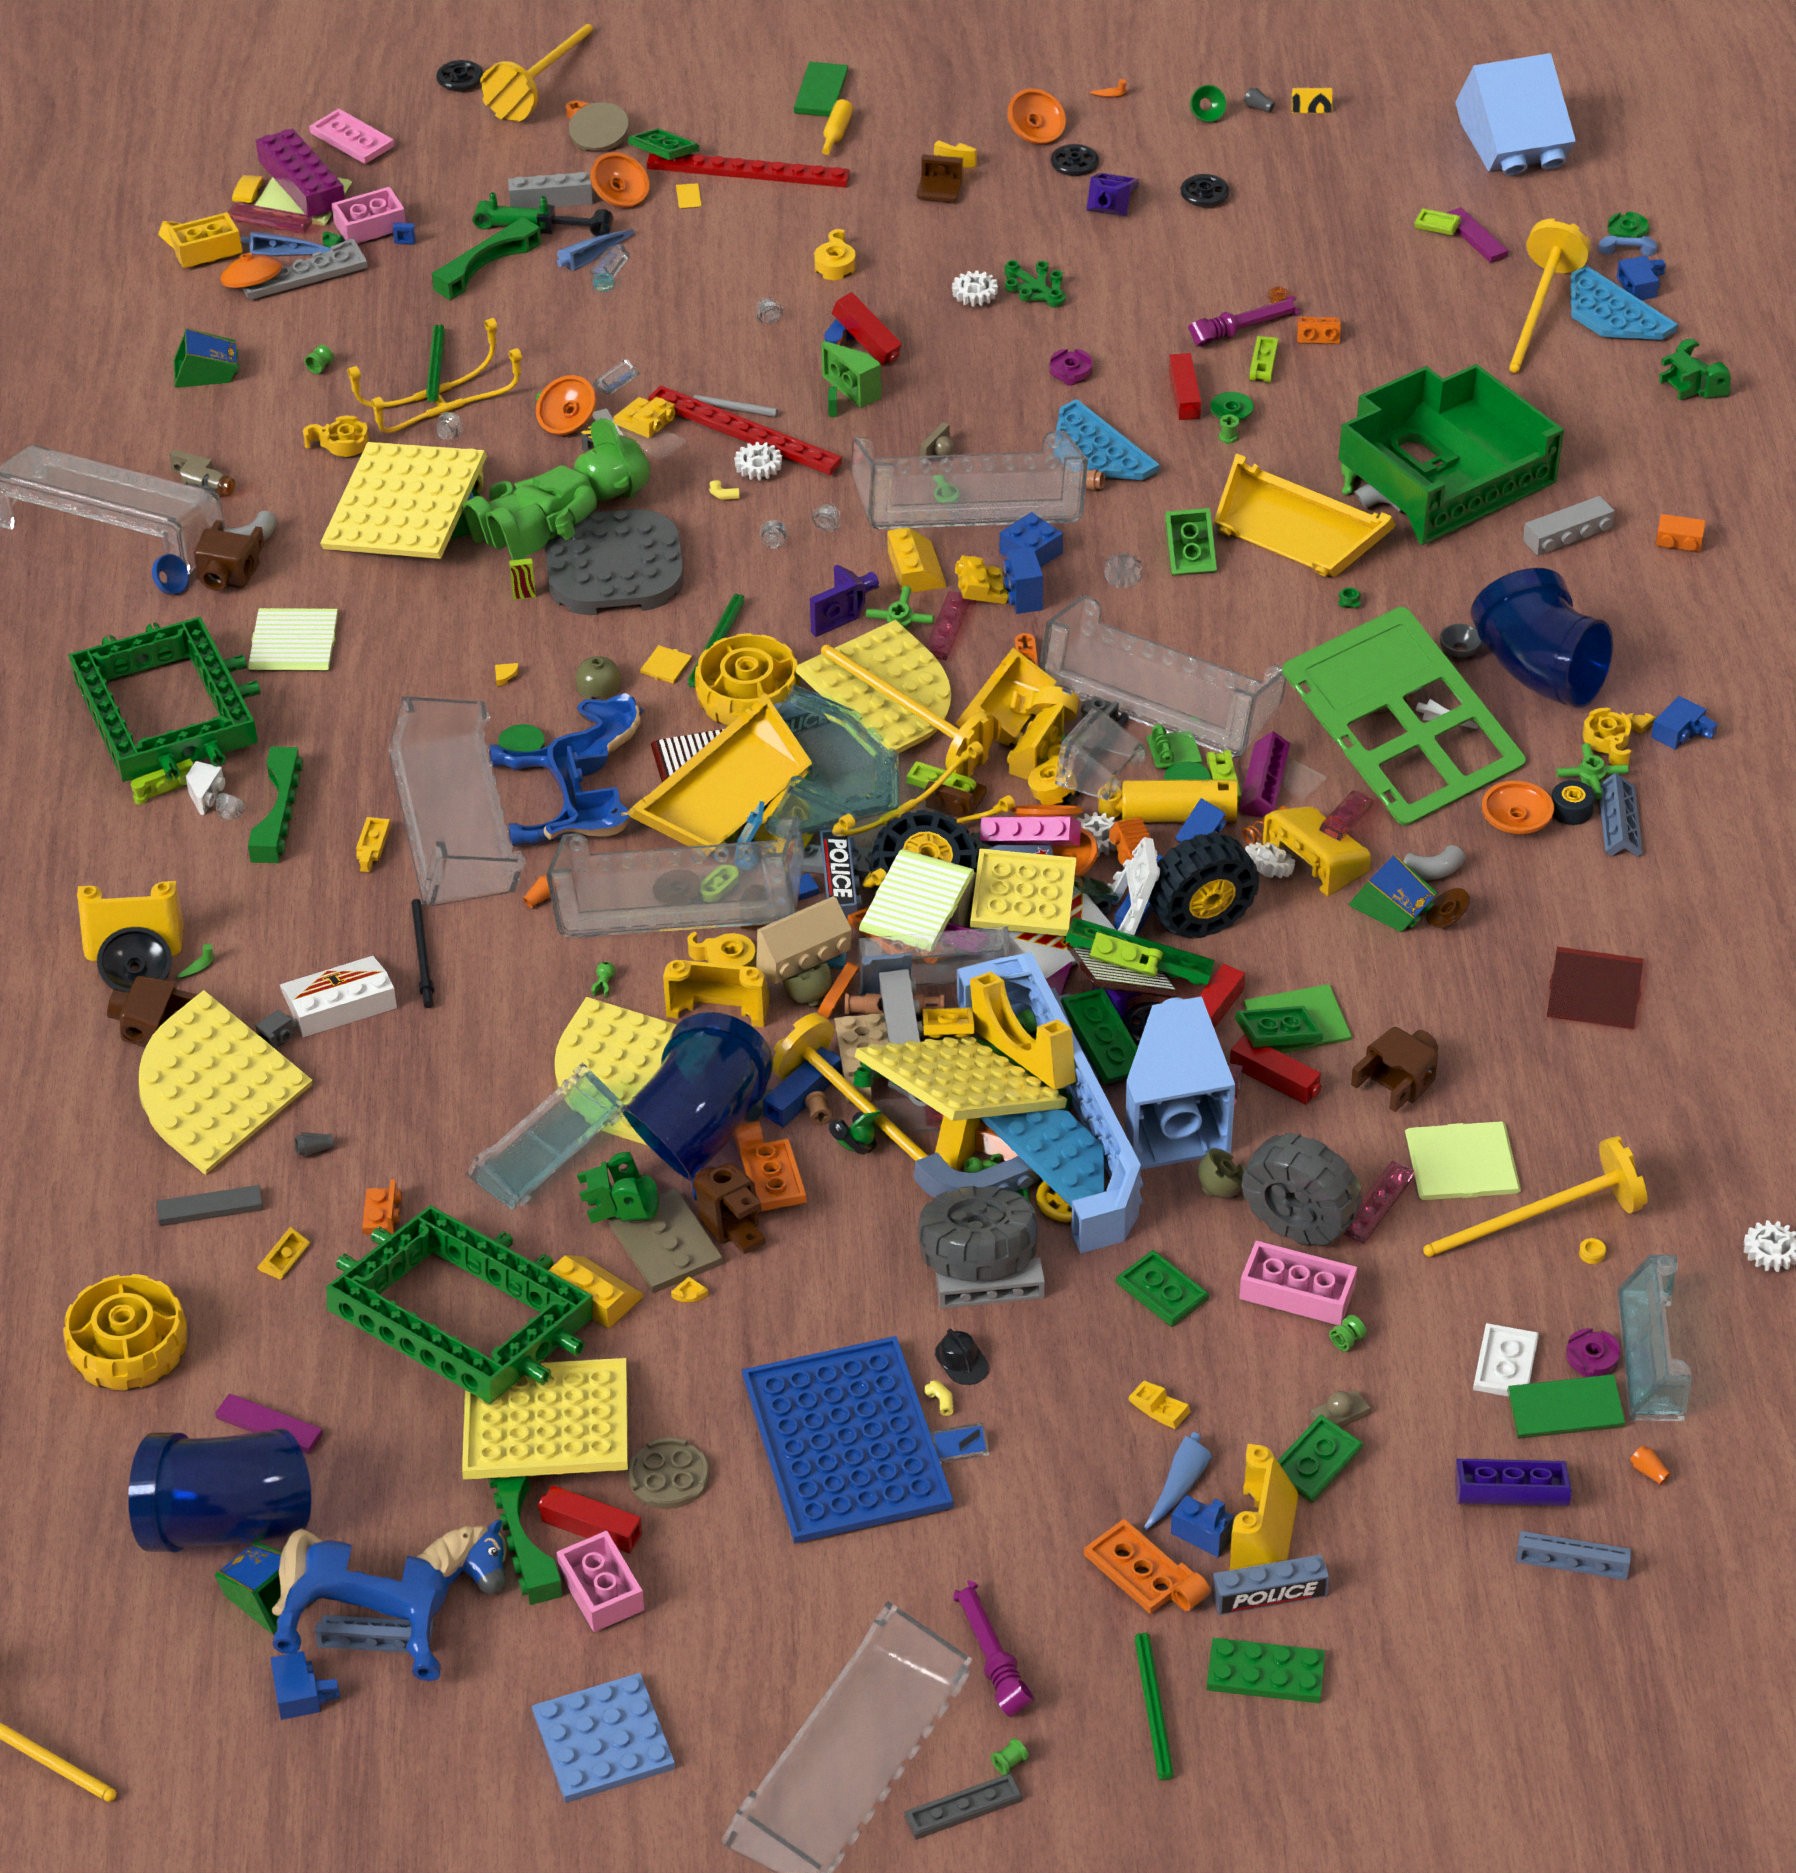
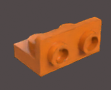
M1297 317L1298 343H1340V317Z
M390 1179V1188H366L362 1223L363 1234H372L378 1226L394 1234L395 1224L400 1223V1209L397 1208V1204L402 1203V1190L397 1189L396 1179Z

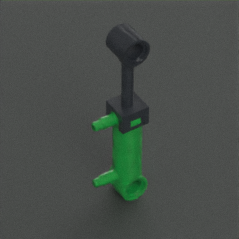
M491 192L489 194V201L483 200L477 204L472 221L476 227L488 229L491 226L507 227L524 217L538 225L541 234H552L555 224L588 226L591 233L597 237L610 234L614 217L606 209L597 210L591 218L555 216V206L548 205L545 196L540 197L539 208L499 206L496 194Z

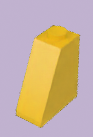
M943 1116L935 1153L938 1152L943 1160L957 1171H960L966 1160L970 1158L976 1149L975 1132L980 1125V1118L952 1121Z

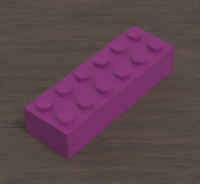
M293 128L256 139L258 161L308 218L332 211V203L345 200L344 185Z

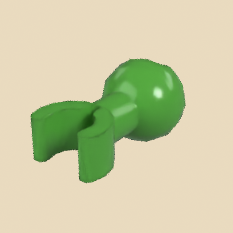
M603 961L596 968V974L599 979L592 986V995L595 997L597 991L603 987L604 996L608 998V980L615 975V967L611 962Z
M993 1154L990 1160L983 1161L977 1157L968 1158L964 1164V1171L966 1173H975L997 1165L1001 1161V1154Z

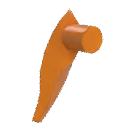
M1120 79L1118 87L1090 91V94L1110 98L1122 96L1128 92L1125 89L1127 81Z

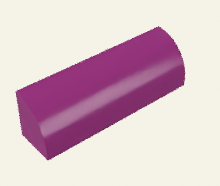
M1274 731L1254 743L1239 806V811L1249 816H1266L1274 811L1290 743Z

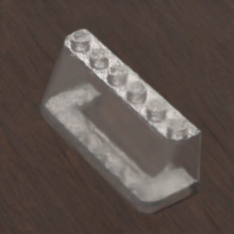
M1008 926L859 938L857 942L859 976L861 979V965L864 956L912 953L911 978H915L916 987L957 984V969L1008 957L1009 932Z

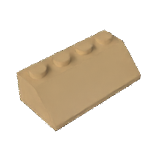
M832 896L757 929L756 968L760 969L766 978L776 984L851 950L852 929L837 898Z

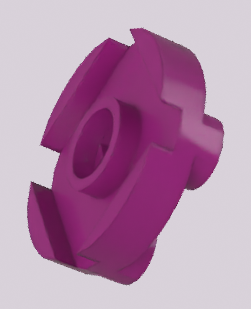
M1068 349L1059 350L1051 356L1049 372L1056 379L1064 381L1066 385H1075L1077 381L1084 380L1092 374L1091 356L1079 349H1075V352H1068Z
M1585 1328L1576 1331L1570 1336L1565 1356L1569 1365L1581 1373L1584 1378L1609 1374L1618 1366L1620 1346L1615 1337L1603 1330L1601 1333L1593 1332V1328ZM1588 1350H1591L1592 1352L1598 1351L1599 1353L1597 1355H1591L1588 1353Z

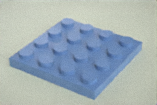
M640 1673L532 1705V1713L565 1803L675 1769L674 1759Z

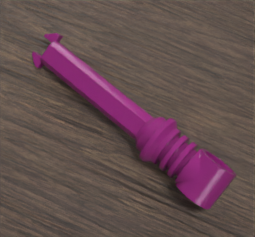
M1289 295L1286 297L1287 300L1233 315L1229 312H1223L1219 317L1209 320L1207 318L1199 319L1191 323L1188 329L1196 347H1202L1222 337L1232 338L1238 329L1294 313V316H1297L1301 308L1295 309L1293 301L1296 300V297Z
M968 1580L969 1587H966L961 1592L956 1589L953 1599L956 1602H960L987 1660L985 1662L984 1674L987 1679L992 1680L997 1691L995 1694L997 1703L1007 1716L1013 1717L1034 1702L1035 1698L1017 1670L1018 1662L1015 1656L1004 1652L975 1590L979 1587L978 1584Z

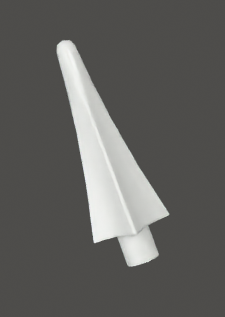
M1429 699L1427 705L1418 702L1416 711L1424 713L1422 720L1431 721L1450 711ZM1470 720L1460 725L1473 729L1478 728V724Z

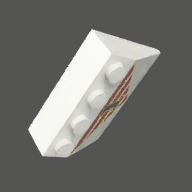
M1074 884L1069 927L1073 917L1115 929L1085 891ZM996 930L997 948L1009 956L1032 952L1046 979L1071 961L1073 966L1082 960L1080 957L1085 958L1078 954L1089 955L1077 953L1076 951L1090 953L1089 951L1075 950V947L1071 946L1069 942H1065L1066 936Z
M374 956L280 984V989L302 1037L397 1008L392 982L385 969Z

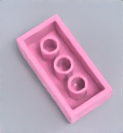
M1255 1241L1241 1277L1239 1299L1335 1325H1342L1355 1290L1357 1267Z

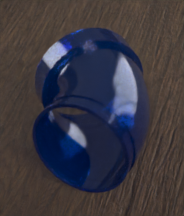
M1529 568L1515 571L1495 580L1478 594L1471 607V618L1478 636L1482 642L1489 646L1496 659L1513 678L1545 698L1562 704H1569L1576 708H1583L1594 700L1606 680L1613 654L1612 631L1606 621L1594 619L1573 609L1571 595L1563 577L1559 573L1545 568Z
M715 1012L689 1016L678 1023L671 1032L662 1053L659 1069L632 1097V1100L621 1108V1112L641 1139L680 1176L691 1181L695 1174L702 1170L722 1150L741 1126L751 1108L763 1097L773 1071V1056L770 1047L755 1028L734 1016Z
M277 1428L271 1431L210 1438H189L183 1433L151 1432L143 1438L135 1453L129 1479V1517L134 1537L138 1545L146 1552L176 1553L184 1547L236 1545L282 1538L292 1535L293 1532L299 1529L305 1530L310 1519L312 1496L306 1460L297 1440L287 1429Z

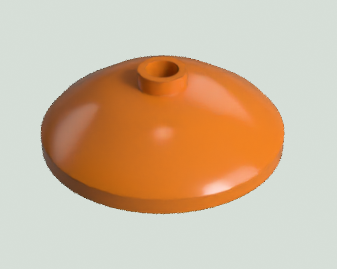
M1033 88L1024 89L1015 94L1008 105L1007 116L1012 129L1018 136L1030 143H1051L1061 135L1065 128L1066 117L1063 107L1054 96L1046 91Z
M618 152L603 154L596 159L591 167L590 180L594 190L604 201L611 205L622 208L634 207L640 204L648 194L650 185L645 169L637 160L626 154Z
M246 253L233 261L223 271L220 280L224 286L232 288L256 285L278 275L282 270V264L278 259L271 256Z
M577 375L562 376L549 383L541 392L536 404V418L541 427L553 435H568L581 429L590 420L596 407V393L593 386L586 379Z
M1506 781L1492 786L1484 794L1482 813L1492 826L1510 834H1529L1539 831L1549 824L1553 817L1554 804L1550 795L1535 784L1524 781Z
M1018 805L1012 808L1011 812L1015 817H1072L1076 819L1083 812V807L1072 805Z
M1081 828L1080 846H1051L1054 856L1076 858L1074 880L1083 876L1093 866L1098 855V845L1094 836L1084 828Z

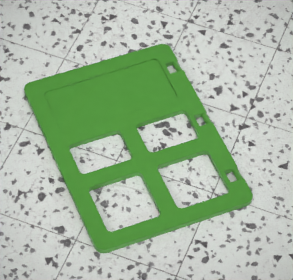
M1397 607L1285 662L1282 667L1284 677L1301 695L1308 708L1332 739L1342 748L1349 761L1376 796L1383 801L1387 810L1400 825L1408 826L1520 769L1525 763V756L1410 610L1405 607ZM1438 680H1442L1462 705L1429 722L1423 723L1403 698ZM1305 683L1311 692L1306 694L1300 685ZM1384 707L1389 708L1407 733L1373 750H1366L1348 728V725ZM1469 720H1474L1503 755V758L1465 776L1451 761L1435 738ZM1347 737L1353 746L1348 748L1342 739ZM1414 748H1420L1447 782L1448 786L1412 804H1408L1379 766ZM1390 792L1396 801L1391 803L1385 794Z

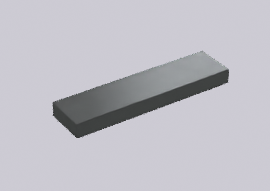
M259 1185L157 1201L160 1226L263 1210Z
M1009 1773L904 1811V1817L915 1840L1022 1802V1794L1012 1774Z

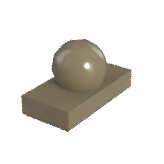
M942 422L919 445L920 463L927 465L936 455L946 458L953 453L954 444L950 439V424Z
M1357 1390L1349 1393L1337 1391L1330 1395L1327 1403L1310 1410V1417L1315 1421L1321 1414L1339 1427H1342L1370 1414V1407Z

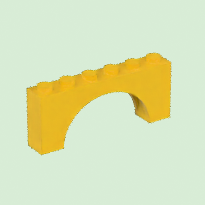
M992 971L970 979L975 1032L1054 1090L1062 1089L1066 1085L1076 1082L1072 1028L1056 1019L1037 1026L1035 1040L1017 1020L1009 1003L1003 979Z

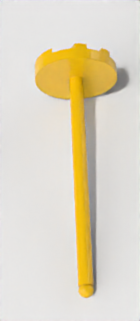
M586 24L528 71L518 64L509 61H501L491 66L484 72L480 80L484 96L482 99L485 105H489L496 113L495 116L499 119L504 118L517 122L525 119L535 110L538 102V91L533 79L592 33V25Z
M1553 218L1545 219L1536 223L1528 236L1526 243L1527 252L1531 259L1545 270L1509 366V370L1512 373H1517L1520 370L1554 273H1571L1582 268L1587 262L1590 253V239L1579 231L1580 227L1572 223L1569 225L1556 222Z
M830 645L822 646V655L952 738L953 741L946 755V769L967 750L968 745L975 741L982 745L983 754L962 762L953 773L970 777L973 775L974 768L978 764L983 766L987 761L989 748L994 739L998 741L1001 731V723L994 716L986 711L978 712L958 729Z
M816 1012L802 1017L793 1024L795 1029L787 1037L776 1043L773 1048L776 1054L774 1058L769 1060L768 1064L781 1080L784 1081L807 1060L864 1114L878 1110L816 1052L821 1047L827 1049L834 1036V1025L826 1017L820 1016ZM883 1113L874 1122L915 1161L928 1156Z
M1619 1136L1607 1138L1599 1144V1154L1605 1175L1425 1245L1423 1252L1426 1256L1432 1257L1608 1187H1611L1622 1208L1631 1214L1641 1210L1643 1205L1648 1203L1643 1177H1637L1633 1154L1629 1147L1623 1148L1622 1138Z
M0 1722V1739L99 1798L104 1799L106 1802H112L116 1798L115 1789L110 1788L107 1784Z

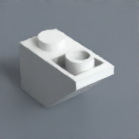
M196 761L186 775L189 795L199 813L205 815L209 807L213 806L218 793L225 787L222 767Z

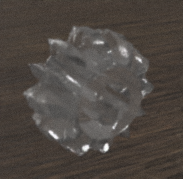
M1121 552L1118 555L1111 554L1110 559H1106L1105 579L1109 581V585L1116 584L1117 588L1124 586L1127 589L1128 585L1135 586L1142 576L1141 561L1137 559V556H1130L1129 552L1126 555Z

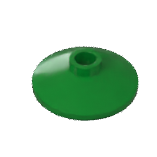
M1224 392L1216 395L1211 400L1210 409L1219 419L1224 415L1230 414L1236 416L1240 421L1252 414L1254 404L1245 394Z

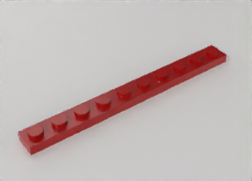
M650 153L647 160V169L843 188L847 187L850 177V169L841 167L833 168L820 165H802L799 163L790 164L742 158H725L701 154H688L668 160Z
M660 385L648 397L650 402L658 397L673 403L676 415L752 445H755L756 442L763 445L766 442L768 447L774 445L775 450H780L782 457L825 474L831 475L842 464V456Z

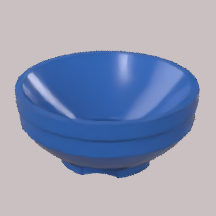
M165 554L156 559L152 567L153 581L163 593L168 595L183 592L188 586V569L180 557L174 554ZM160 571L166 574V583H163L161 581L159 576Z

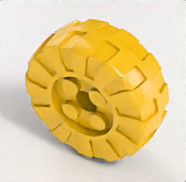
M737 634L736 636L725 637L714 642L708 650L705 649L701 654L695 670V691L700 707L704 708L706 715L713 721L720 722L728 727L748 708L753 711L751 706L764 693L768 695L773 705L799 697L801 677L795 672L799 664L797 659H795L794 652L785 643L782 644L776 638L763 634Z
M115 1275L104 1278L93 1286H88L78 1294L75 1302L70 1304L64 1317L65 1327L63 1328V1335L68 1358L76 1372H80L87 1382L97 1387L100 1385L111 1388V1390L127 1391L128 1388H142L157 1382L163 1375L169 1374L176 1367L187 1345V1323L179 1299L175 1297L173 1290L161 1281L152 1280L149 1276Z

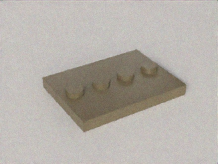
M677 1188L659 1195L658 1211L650 1220L622 1222L621 1217L616 1218L613 1216L607 1218V1224L652 1293L684 1281L688 1276H696L723 1264V1257Z

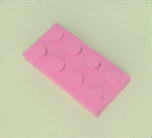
M339 108L309 126L311 134L364 164L394 147V139Z

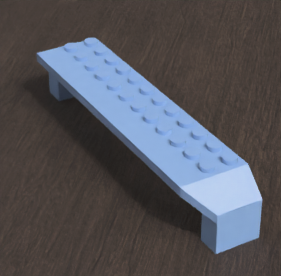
M1032 952L998 958L957 969V1004L959 1008L972 1007L970 979L992 971L1004 980L1007 997L1015 1016L1020 1011L1028 1009L1035 1017L1037 1026L1056 1019L1069 1026ZM1072 1032L1076 1082L1066 1085L1064 1088L1067 1094L1071 1093L1072 1095L1071 1104L1081 1124L1103 1144L1104 1170L1110 1179L1106 1192L1072 1201L1071 1235L1081 1254L1125 1241L1139 1217V1205L1142 1204L1140 1188L1143 1187V1182L1141 1178V1164Z

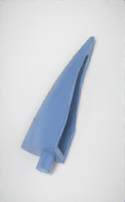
M635 229L597 236L560 249L557 252L559 257L557 264L559 267L566 266L572 271L583 267L634 234Z
M253 231L250 233V237L240 238L241 245L250 246V253L301 255L314 254L319 251L325 253L331 250V248L317 243L270 233Z
M1193 1432L1190 1437L1185 1436L1175 1453L1162 1494L1147 1520L1144 1530L1149 1529L1179 1503L1193 1487L1212 1459V1454L1199 1443L1201 1436L1198 1433Z

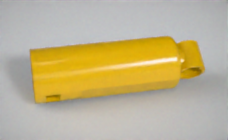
M1124 780L1122 782V790L1118 786L1111 784L1102 786L1099 789L1098 811L1101 815L1106 813V818L1117 817L1122 812V820L1142 817L1144 823H1185L1202 798L1226 814L1224 820L1227 822H1237V780Z

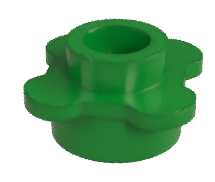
M1347 587L1338 593L1340 597L1338 601L1339 606L1358 608L1361 605L1359 601L1361 594L1357 589Z

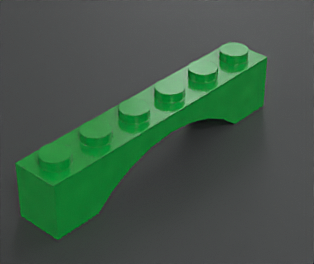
M524 217L520 218L432 273L433 290L449 300L454 299L466 291L471 277L484 265L505 256L527 253L541 244L540 227Z
M270 746L267 769L269 780L278 791V797L270 813L251 829L248 842L251 863H279L281 854L285 853L286 843L284 838L289 836L288 820H292L293 817L292 804L296 803L295 788L300 785L299 771H303L304 765L303 757H299L298 747Z
M529 1477L488 1478L490 1489L496 1488L497 1493L493 1494L496 1509H502L503 1514L499 1515L500 1520H502V1530H508L509 1535L506 1536L509 1552L514 1551L516 1556L512 1558L515 1573H521L522 1579H518L522 1596L527 1595L530 1605L562 1597L561 1581L554 1559L532 1544L520 1524V1512L524 1500L530 1491Z

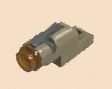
M175 449L170 452L171 469L173 472L180 473L182 485L187 486L189 490L201 491L218 497L230 496L235 488L234 479L229 475L213 470L212 459Z

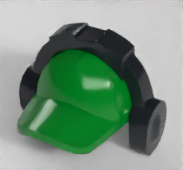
M878 1109L876 1112L866 1114L862 1111L857 1112L852 1117L853 1124L848 1127L844 1120L835 1119L829 1124V1131L842 1147L865 1155L877 1146L873 1123L879 1118L882 1111Z

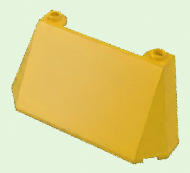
M1236 454L1234 457V462L1214 519L1218 532L1224 536L1230 537V535H1233L1315 569V572L1323 577L1329 575L1334 578L1393 530L1396 525L1392 516L1383 512L1380 516L1377 513L1373 515L1260 470L1256 464L1250 467L1245 463L1247 458L1240 454Z
M764 693L751 706L753 711L750 708L745 710L741 716L649 795L638 801L627 814L631 818L706 856L712 851H715L717 854L727 845L725 840L746 823L750 812H754L760 801L765 802V806L795 779L800 782L809 773L807 768L812 762L770 701L768 695Z

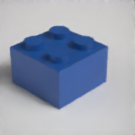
M1031 512L1000 532V553L1006 557L1007 550L1033 547L1041 568L1063 553V532Z
M1034 548L1007 550L1006 560H1003V568L1006 577H1003L1005 589L1009 591L1008 601L1010 606H1014L1016 614L1043 610V574Z

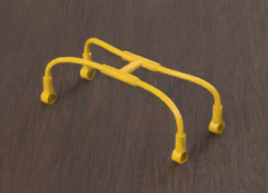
M494 318L485 320L484 325L488 334V343L490 344L489 354L485 361L468 375L453 382L440 384L438 400L435 402L438 405L437 407L426 410L425 413L391 428H386L383 425L384 407H393L426 399L427 389L400 400L383 402L381 397H377L367 401L359 393V378H361L358 367H350L347 369L356 399L365 406L373 407L375 421L382 432L393 433L427 417H435L460 408L464 404L494 397L513 389L519 381L522 355L518 348L509 351L514 379L506 387L446 403L440 393L451 390L452 387L472 379L482 372L493 358L498 327Z
M978 741L968 745L967 750L961 754L946 772L916 799H911L873 823L854 829L851 828L855 826V820L848 813L839 818V822L832 829V834L835 836L855 835L880 825H886L888 821L895 817L900 818L901 814L916 808L919 803L938 789L962 762L983 754L982 745ZM1006 795L999 800V803L993 809L956 819L957 823L962 824L979 820L981 817L1000 814L1003 811L1007 812L1015 807V801L1010 795ZM882 868L872 873L870 871L863 881V886L871 888L875 885H880L887 875Z

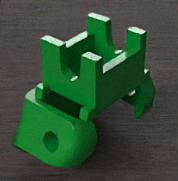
M1688 338L1683 340L1676 348V353L1662 358L1661 364L1663 366L1672 365L1668 370L1660 373L1659 383L1668 382L1678 390L1679 400L1697 393L1703 398H1724L1730 396L1731 376L1728 368L1722 362H1716L1709 366L1705 362L1691 357L1694 348L1700 345L1695 339Z
M631 1152L617 1153L610 1158L607 1164L604 1161L599 1167L577 1174L580 1184L587 1182L588 1189L579 1192L582 1202L587 1201L588 1205L595 1203L597 1207L587 1211L591 1224L613 1216L616 1218L621 1217L622 1222L646 1221L652 1219L658 1211L659 1194L656 1184L650 1176L640 1175ZM621 1164L627 1165L624 1169L619 1168ZM608 1168L615 1183L613 1186L609 1180Z

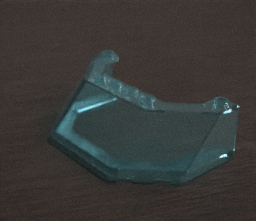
M793 684L778 713L812 762L808 767L810 769V781L799 776H793L790 779L780 803L772 816L768 817L765 822V830L774 836L789 839L820 833L823 830H832L834 825L839 822V818L848 813L853 816L856 823L896 810L899 807V754L893 748L888 750L881 743L884 738L873 727L866 728L861 722L863 717L857 711Z

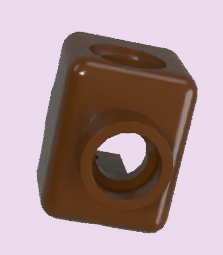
M216 519L211 529H204L194 550L199 580L207 588L214 591L223 590L226 585L244 587L259 566L258 555L264 546L262 527L255 526L250 536L225 532L222 520Z
M138 976L135 978L129 992L117 989L112 992L107 1008V1017L120 1021V1037L123 1041L146 1048V1045L157 1029L175 1011L180 1010L198 994L178 990L176 982Z
M1392 1027L1367 1047L1366 1056L1352 1069L1351 1085L1358 1088L1368 1078L1373 1079L1391 1090L1389 1109L1396 1112L1407 1101L1414 1103L1436 1079L1438 1044L1433 1036L1424 1030H1417L1410 1035L1399 1027Z
M727 1162L717 1168L709 1166L699 1171L693 1180L699 1216L719 1242L724 1244L732 1241L743 1254L766 1243L765 1237L756 1229L759 1224V1212L762 1209L754 1182L733 1162ZM725 1211H732L735 1214L731 1218H721V1213Z

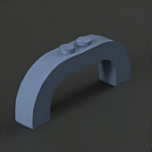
M938 1152L917 1160L913 1177L918 1185L934 1198L946 1191L952 1192L966 1186H996L1004 1188L1009 1192L1026 1189L1030 1185L1042 1180L1019 1156L979 1172L965 1173L950 1167Z

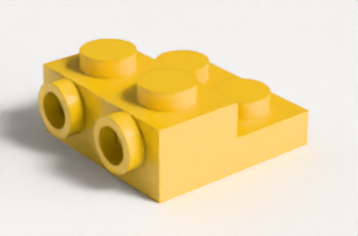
M638 397L614 416V424L650 438L674 419V404L658 397L654 398L651 402Z
M962 555L955 565V573L958 574L959 578L958 588L961 589L962 597L964 599L1006 604L1008 594L1003 583L1002 568L985 566L983 558Z
M972 1007L922 1009L923 1036L938 1039L944 1035H953L954 1037L962 1038L974 1033Z

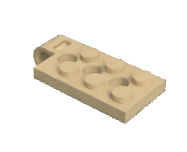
M884 1013L834 1018L842 1075L870 1101L872 1100L871 1087L862 1088L853 1084L854 1072L857 1071L858 1067H863L860 1064L861 1061L855 1058L857 1048L868 1047L870 1044L881 1046L889 1043ZM845 1096L846 1103L851 1102V1101Z

